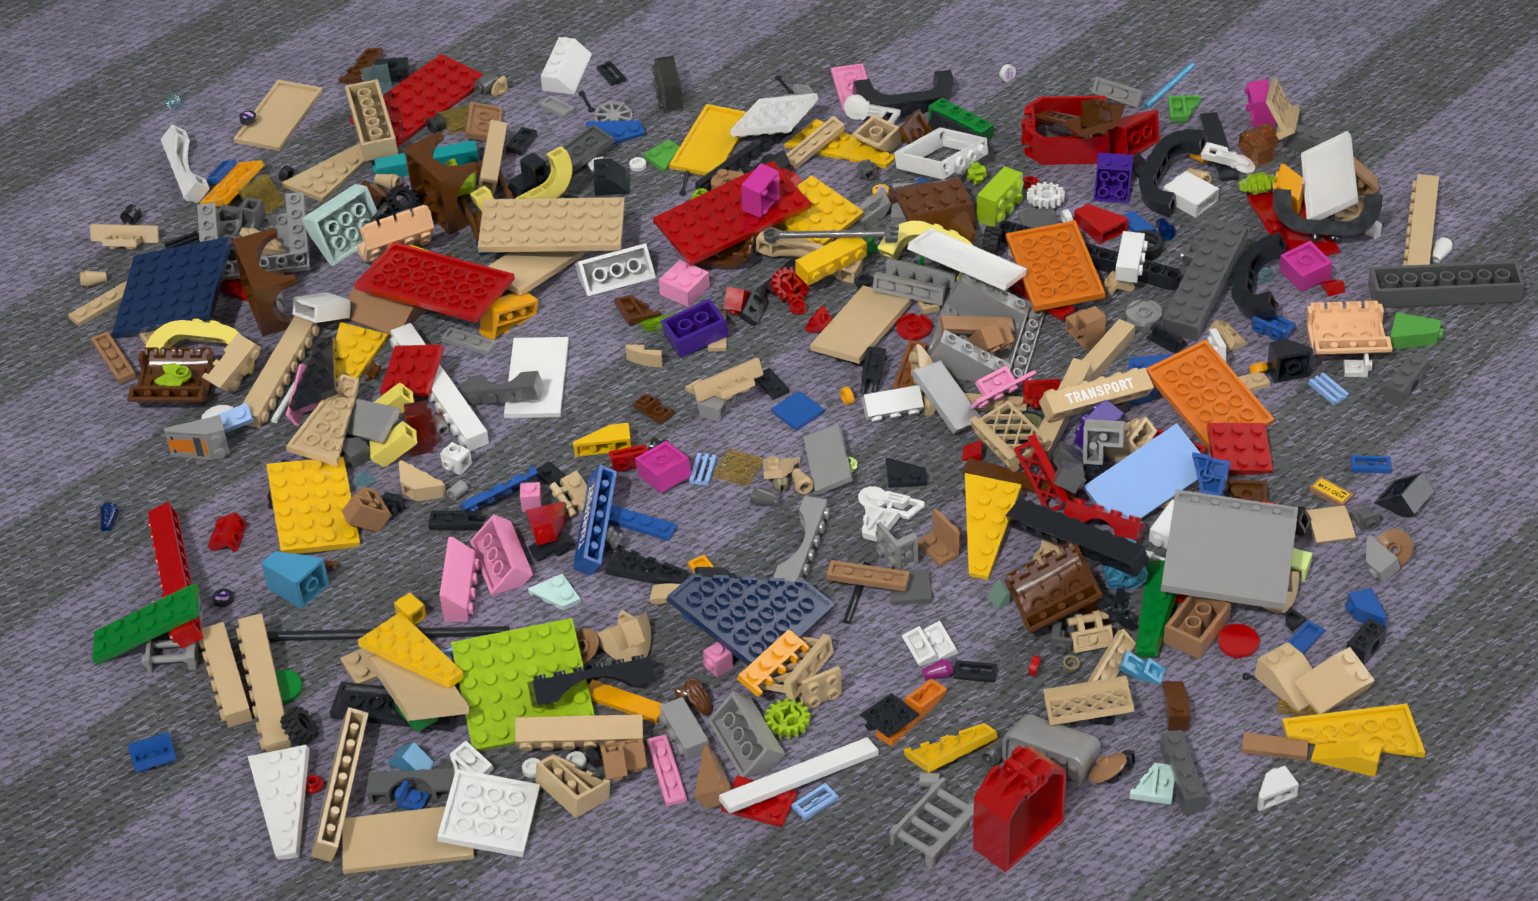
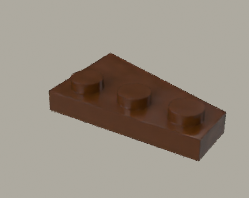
M1227 479L1228 488L1233 498L1258 502L1267 501V481Z

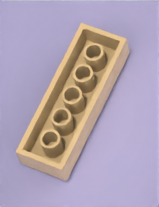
M378 79L346 85L347 100L364 161L397 155L396 139Z

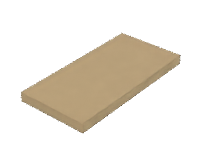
M277 80L254 111L257 121L252 125H243L234 137V143L280 151L322 94L323 89L321 87Z
M588 251L509 252L487 267L514 273L515 280L507 290L523 296L583 257Z
M862 286L810 344L811 351L860 364L866 357L868 346L874 347L912 304L911 299L875 292L871 287Z
M380 656L370 657V666L408 721L469 714V705L455 686L447 688Z
M446 806L345 818L342 827L344 874L474 859V848L437 842Z

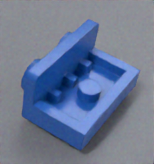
M1278 315L1263 320L1255 316L1251 319L1252 330L1269 336L1275 341L1288 339L1296 328V323Z
M169 732L128 744L135 772H145L157 765H168L177 759Z

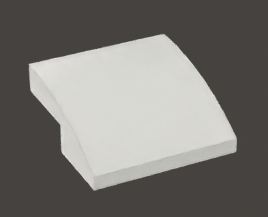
M940 621L923 630L918 626L902 635L919 666L958 654L955 645Z

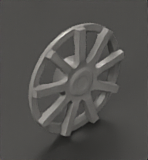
M610 100L599 105L595 112V121H598V117H606L601 121L632 120V110L624 102L620 103ZM610 105L611 110H608L605 107ZM613 105H618V108L614 110ZM622 107L626 109L625 111L619 112ZM602 109V110H604L606 113H599V112H600V110ZM623 114H629V118L624 117V116H621V115H623Z

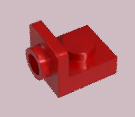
M820 306L804 328L809 333L823 331L832 321V318L826 308Z

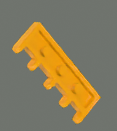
M788 629L742 671L737 680L759 697L763 693L759 688L762 683L771 686L774 680L770 676L775 671L783 675L786 672L783 664L788 659L796 663L799 658L795 653L799 649L807 653L810 648Z

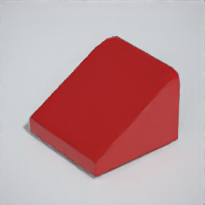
M1335 278L1319 283L1328 297L1345 293L1344 281Z
M979 440L963 446L962 461H968L969 458L981 461L983 441Z

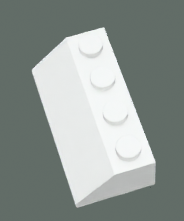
M559 37L541 74L542 91L575 94L592 53L576 39Z
M647 244L575 263L579 279L587 296L656 278Z

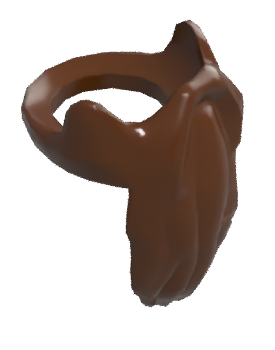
M690 678L685 681L683 688H675V699L687 696L697 711L703 715H711L713 706L710 696L699 680Z

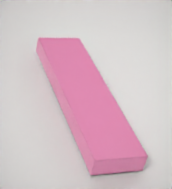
M667 734L646 739L666 806L687 802Z

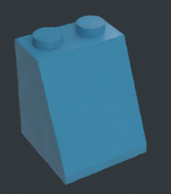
M274 551L261 563L267 589L301 609L329 586L324 559L321 557Z

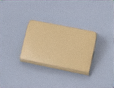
M1216 320L1210 327V329H1217L1229 352L1248 344L1228 322Z

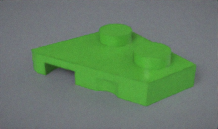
M1201 95L1168 96L1170 122H1188L1201 102Z
M669 139L645 152L643 158L664 173L667 171V167L678 151L679 146Z

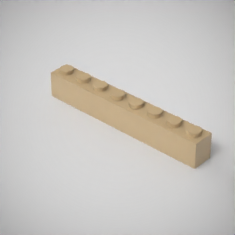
M1418 174L1417 181H1413L1412 191L1415 192L1411 193L1410 202L1414 203H1410L1409 213L1411 214H1409L1406 236L1410 237H1406L1404 259L1407 260L1403 261V266L1430 264L1439 176Z
M294 316L242 403L249 405L254 422L244 426L261 428L263 423L268 421L269 413L275 409L277 399L282 397L285 386L290 384L292 374L297 372L299 362L304 360L307 348H311L314 336H318L319 327L317 323Z
M262 613L238 619L239 628H236L238 639H242L243 642L239 646L241 654L246 656L245 659H242L245 671L249 670V674H246L248 687L252 686L253 689L249 690L251 701L256 703V706H252L255 718H259V722H256L258 734L263 736V738L259 739L262 751L272 752L292 748L288 734L285 735V730L281 728L280 720L282 719L280 718L285 712Z
M348 707L342 721L311 857L332 862L338 849L368 718L367 712Z

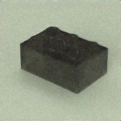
M674 56L654 58V65H652L653 85L659 109L662 108L663 113L683 111L682 89Z

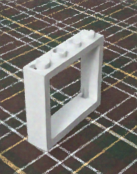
M938 128L894 152L896 168L945 179L988 154L987 138ZM943 146L961 150L943 161L924 158Z

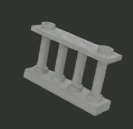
M888 258L886 273L876 272L874 274L873 291L942 306L944 304L946 288L951 289L956 282V272Z
M199 597V611H198V612H199L200 622H201V625H202L203 607H202V603H201V600H200V597ZM155 637L147 641L146 652L142 655V665L147 668L148 673H152L153 664L184 662V664L187 663L189 670H196L200 643L197 641L185 647L186 651H183V654L154 656L155 649L180 647L178 643H173L171 639L156 640Z
M942 777L937 783L931 785L926 795L898 824L892 826L889 833L890 844L894 846L900 839L925 853L926 866L934 869L973 826V803L967 804L946 791V779ZM941 798L962 810L963 813L960 817L954 818L933 804ZM927 811L951 826L947 831L942 832L920 818ZM914 825L938 840L934 845L928 846L907 832Z

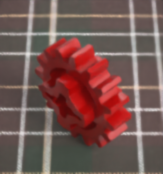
M783 267L782 270L778 269L771 278L770 285L773 286L771 291L776 292L775 298L779 296L780 302L786 300V303L789 305L795 299L803 300L808 294L809 286L796 274V271H793L792 267L789 270L786 267Z

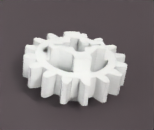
M1043 182V184L1037 183V186L1031 185L1027 192L1028 203H1033V207L1038 206L1040 209L1042 207L1046 209L1049 207L1055 208V205L1061 206L1065 199L1063 187H1059V184L1054 185L1053 182L1049 184Z

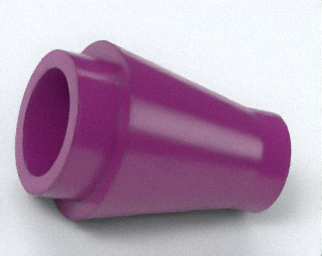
M942 658L923 668L922 673L926 681L949 678V675H953V670L949 658L945 660Z

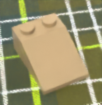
M1287 642L1258 658L1254 676L1297 713L1311 707L1294 683L1295 680L1313 669L1299 650Z
M1349 647L1319 664L1295 680L1294 683L1317 714H1324L1365 693L1375 680Z

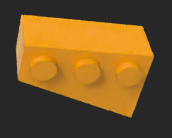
M528 292L523 296L514 293L498 298L481 317L479 333L486 338L497 340L496 337L498 335L508 333L510 331L508 329L515 324L519 326L536 315L539 300Z

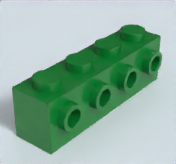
M943 98L929 105L928 120L932 112L937 111L989 138V140L993 138L994 124Z

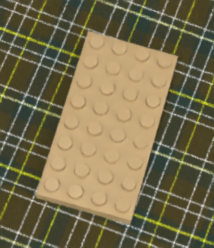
M625 198L484 199L478 252L621 250Z

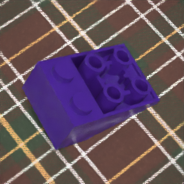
M1098 153L1093 201L1129 204L1133 155Z

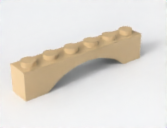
M764 231L760 232L756 238V252L771 257H803L824 246L804 238H783L770 244L764 239ZM863 259L834 272L833 275L837 280L854 284L856 276L862 272Z

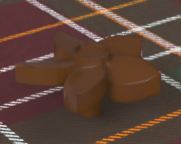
M372 362L369 369L364 371L368 375L365 381H369L371 378L376 379L379 376L378 373L381 370V366Z
M324 560L326 573L330 569H338L339 562Z

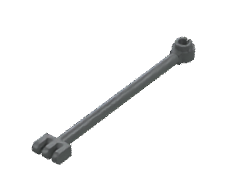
M886 224V230L779 231L769 227L764 230L763 236L765 241L770 244L783 238L885 237V243H896L898 241L899 225Z

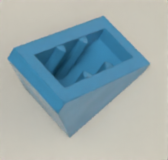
M415 742L400 747L387 762L389 765L404 771L429 770L434 765V762Z

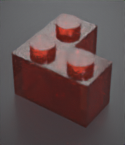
M427 401L404 404L406 424L415 429L417 435V444L410 449L411 456L433 453V446L437 445L436 437L432 435V433H435L434 422H430V419H433L432 409L427 407Z

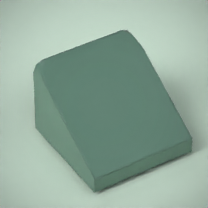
M997 580L988 598L997 609H1001L1010 605V591L1001 580Z

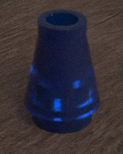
M1159 218L1156 221L1159 235L1166 241L1172 240L1176 235V228L1164 218Z
M106 502L100 507L101 531H112V527L119 514L116 504Z

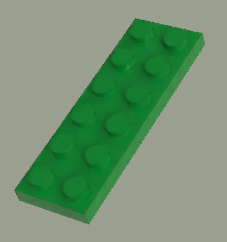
M195 583L183 587L177 592L167 595L94 631L92 661L96 665L101 664L197 618L199 611V587Z

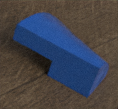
M1192 452L1201 493L1223 496L1231 462L1211 458L1210 455Z

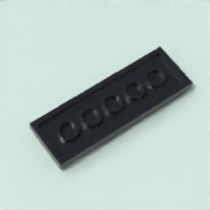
M350 682L340 683L330 710V717L332 719L343 720L348 707L367 712V722L411 727L407 720L396 710L394 700L384 686ZM457 715L438 717L439 720L424 729L452 731Z

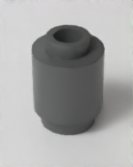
M491 72L477 79L474 83L475 90L479 94L482 93L484 95L491 91L494 83L498 80L497 75Z

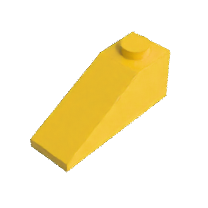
M629 423L608 425L574 441V456L606 454L608 451L631 447Z
M1363 741L1315 744L1311 762L1375 777L1382 746Z

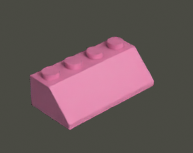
M493 514L470 540L471 546L475 550V556L477 559L479 558L480 568L491 595L522 587L533 575L512 522Z
M448 537L440 589V602L444 622H468L469 615H473V603H471V600H475V588H473V585H477L478 577L475 571L479 570L480 562L479 558L476 559L475 550L453 537Z

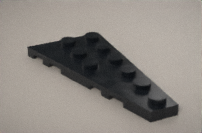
M333 336L320 338L316 342V346L311 353L305 371L302 373L301 380L297 384L296 391L289 404L292 411L339 394L336 388L338 387V382L336 381L338 369L335 362L337 360L335 354L337 347Z

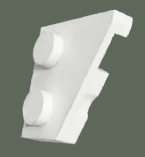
M1216 328L1209 329V336L1206 337V340L1226 362V345Z
M866 503L865 516L863 518L864 525L862 527L863 538L877 542L875 534L877 523L881 522L890 531L900 518L899 512Z

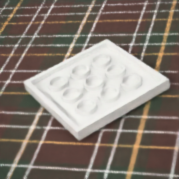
M817 93L758 99L730 130L732 137L759 136L767 133L772 135L778 132L789 133L800 122L801 118L807 114L809 109L814 106L818 100Z
M456 769L438 832L437 842L523 857L540 791V784Z

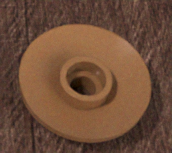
M1387 530L1376 539L1392 554L1393 550L1398 548L1394 555L1398 558L1400 566L1405 564L1412 555V539L1402 530Z
M589 628L576 632L583 665L594 656L599 643L596 632Z
M1123 753L1100 756L1089 772V780L1092 783H1100L1112 778L1125 766L1126 756Z

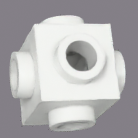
M451 442L440 453L442 467L448 471L462 475L472 465L470 450L461 445Z

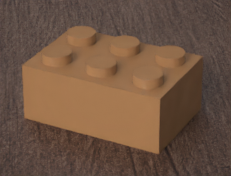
M1188 596L1165 625L1163 643L1201 659L1219 635L1220 630L1229 622L1231 603L1216 599Z

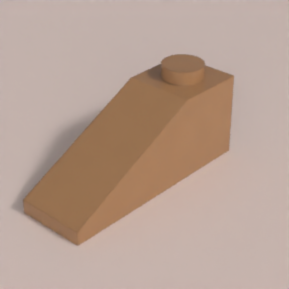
M706 745L703 746L694 797L704 808H711L722 805L719 801V795L730 791V784L719 758Z

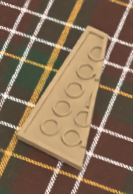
M360 143L282 182V186L295 192H303L305 196L324 202L368 161H364Z
M345 374L339 377L337 380L338 387H336L339 394L321 400L286 445L287 452L334 466L338 465L360 384L359 378Z

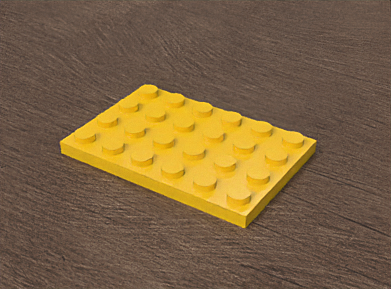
M344 457L339 458L337 466L314 459L266 464L280 552L301 554L360 546L357 526H350L345 521L346 519L342 513V510L351 499Z

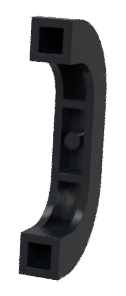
M951 70L934 71V88L927 91L893 95L882 94L876 91L870 79L853 81L852 94L862 96L873 105L901 110L900 115H909L919 109L923 113L928 112L929 105L941 98L949 101L952 95L953 75ZM887 112L885 116H891L893 113Z
M1184 129L1168 134L1155 145L1151 155H1148L1146 164L1140 171L1139 187L1143 203L1153 212L1171 217L1177 205L1175 192L1160 190L1157 188V185L1173 157L1184 153L1201 155L1207 143L1204 130Z
M1273 189L1272 198L1274 214L1285 229L1296 235L1310 237L1312 240H1321V237L1328 238L1329 241H1339V238H1354L1367 232L1376 223L1383 203V195L1365 194L1363 210L1357 218L1351 221L1304 219L1296 215L1291 207V190Z
M1279 232L1268 235L1252 244L1245 250L1236 264L1233 287L1231 288L1232 299L1242 315L1248 319H1252L1255 316L1263 320L1277 316L1278 303L1271 291L1254 295L1259 270L1270 261L1279 259L1280 255L1286 253L1287 244Z

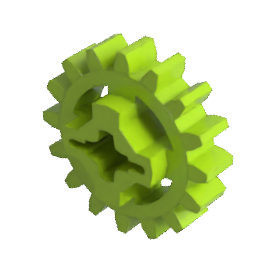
M1265 172L1249 174L1245 179L1239 181L1240 191H1249L1252 194L1269 192L1273 188L1274 182H1276V176L1265 174Z
M787 698L784 699V702L778 699L777 705L771 703L770 709H766L765 722L770 730H772L773 735L778 733L780 739L784 735L788 739L791 738V735L797 738L799 737L798 732L805 733V728L810 726V713L808 712V707H803L802 701L797 704L796 699L791 702Z

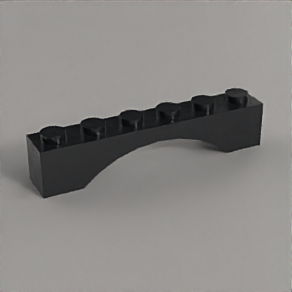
M643 655L631 657L632 661L624 662V658L613 660L612 665L605 666L604 662L592 665L593 669L585 670V666L573 668V673L566 674L565 670L553 672V677L546 678L545 674L533 676V681L527 682L532 707L557 702L573 685L589 678L613 679L629 687L656 682L651 657L644 658Z

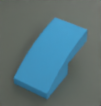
M1128 650L1123 654L1118 667L1120 671L1133 678L1161 684L1166 668L1151 658L1143 661Z

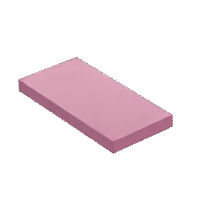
M863 64L830 68L843 111L845 100L853 95V81L868 79Z

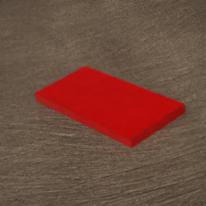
M1273 190L1247 195V201L1262 224L1267 219L1274 222L1278 221L1272 205ZM1303 196L1300 214L1296 215L1307 219L1305 197ZM1283 228L1286 233L1284 238L1287 244L1286 252L1311 241L1325 256L1340 253V249L1335 241H1329L1328 238L1321 237V240H1312L1310 237L1296 235Z

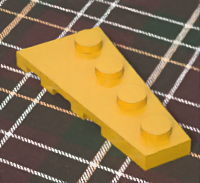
M982 723L959 731L957 736L946 735L940 737L941 741L930 744L927 741L921 743L920 748L912 750L909 747L903 749V752L910 761L929 773L965 754L971 753L983 745H987L998 738L997 731Z

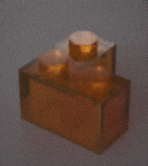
M1269 123L1239 133L1238 149L1257 167L1270 163L1273 158V148L1277 147V130Z

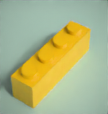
M861 237L839 238L797 259L796 274L807 285L818 282L820 279L866 257L867 243Z

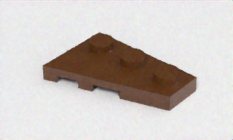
M382 47L367 48L356 59L357 63L346 70L347 74L339 77V83L352 84L371 81L375 73V59H381L384 53Z

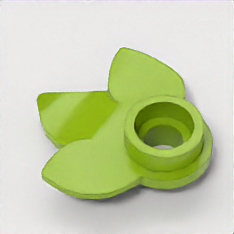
M176 363L164 364L162 367L165 374L154 381L159 386H181L182 383L190 380L192 373L186 366H180Z

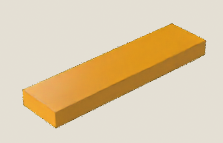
M592 680L588 685L591 701L630 715H642V719L656 724L659 721L658 715H660V705L662 703Z

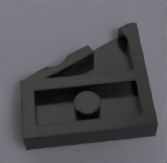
M886 458L888 488L927 486L926 468Z

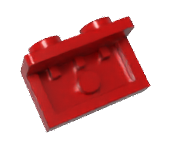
M1060 379L1023 380V403L1030 404V407H1041L1039 401L1044 393L1051 389L1058 390Z
M646 444L608 451L612 469L619 472L637 468L635 458L649 451Z
M233 512L216 520V525L208 544L210 550L216 551L228 546L233 552L238 551L247 523L236 512Z

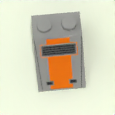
M220 415L164 428L171 457L214 460L230 456Z

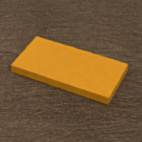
M262 160L238 163L202 199L200 204L215 203L216 207L222 206V204L228 205L263 168L264 163Z

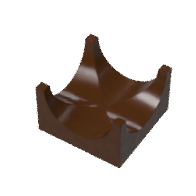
M439 131L405 147L404 152L410 187L414 188L413 193L417 192L418 195L416 197H419L417 203L427 205L432 219L451 235L470 225L464 211L458 208L457 197L464 181L471 174L478 171L477 164L474 162L457 166L437 162L433 158V154L438 144L444 140L443 134ZM482 211L472 212L474 218H476V215L482 214Z
M275 227L233 239L241 285L262 337L287 330L294 318L276 309L273 306V302L283 290L297 284L295 275H284L283 270L265 271L259 265L265 246L271 240L277 238Z

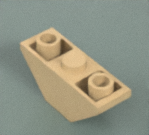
M402 460L399 462L402 494L415 501L438 499L446 496L445 484L440 479H436L428 473L415 468L412 464Z

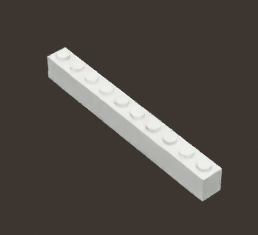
M411 323L390 330L392 336L390 343L393 349L394 346L426 345ZM439 364L430 396H428L429 401L435 403L438 414L442 413L446 423L450 424L451 432L454 436H458L461 446H465L466 449L471 451L489 444L487 430Z

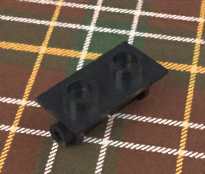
M1158 323L1151 325L1150 330H1152V333L1146 337L1174 354L1187 346L1182 336L1171 331L1167 333V329Z

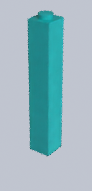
M475 140L436 147L433 158L437 162L445 165L450 159H455L458 165L479 161ZM405 153L374 159L375 166H372L374 176L376 174L408 176Z

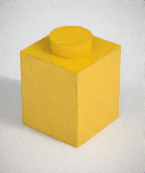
M410 592L394 602L396 614L401 612L413 625L427 617L425 605Z

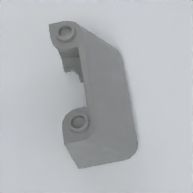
M1025 714L1006 732L1002 740V760L1005 761L1011 757V752L1018 746L1034 747L1067 771L1066 775L1072 779L1071 784L1080 788L1083 786L1101 752V743L1097 737L1060 724L1050 725L1048 720L1033 714Z

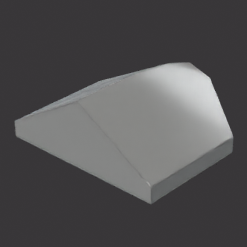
M883 187L859 206L857 205L858 208L864 211V217L860 219L862 223L885 217L892 203Z

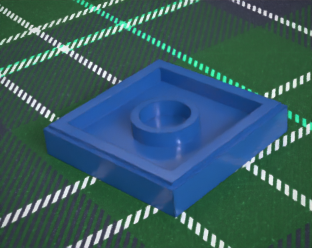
M797 391L771 408V413L795 431H798L825 413L824 408L801 391Z

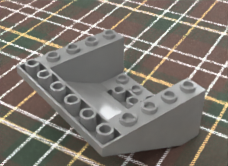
M303 192L285 194L287 213L265 216L258 228V231H264L275 227L277 232V238L275 239L287 251L286 254L280 255L261 254L259 265L265 271L283 270V273L310 270V236L302 221V218L309 214ZM215 203L197 205L200 242L223 238L225 234L232 235L235 232L239 219L221 221ZM237 260L227 261L222 281L240 279Z
M962 273L945 297L927 349V354L933 363L941 360L953 378L977 381L1007 365L1016 380L1026 375L1045 311L1034 312L1032 305L1006 290ZM940 316L1009 317L1013 321L1015 329L1013 337L1015 341L1010 345V349L1003 352L999 350L992 355L970 343L968 338L972 334H954L947 330L942 332Z
M1176 489L1161 591L1285 610L1298 507Z

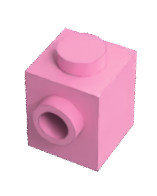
M540 482L520 483L522 512L542 507Z
M719 642L703 650V664L716 677L733 668L732 653Z

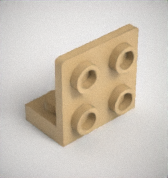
M837 666L802 681V692L797 699L799 702H803V707L815 708L822 702L835 700L839 695H842L840 667Z

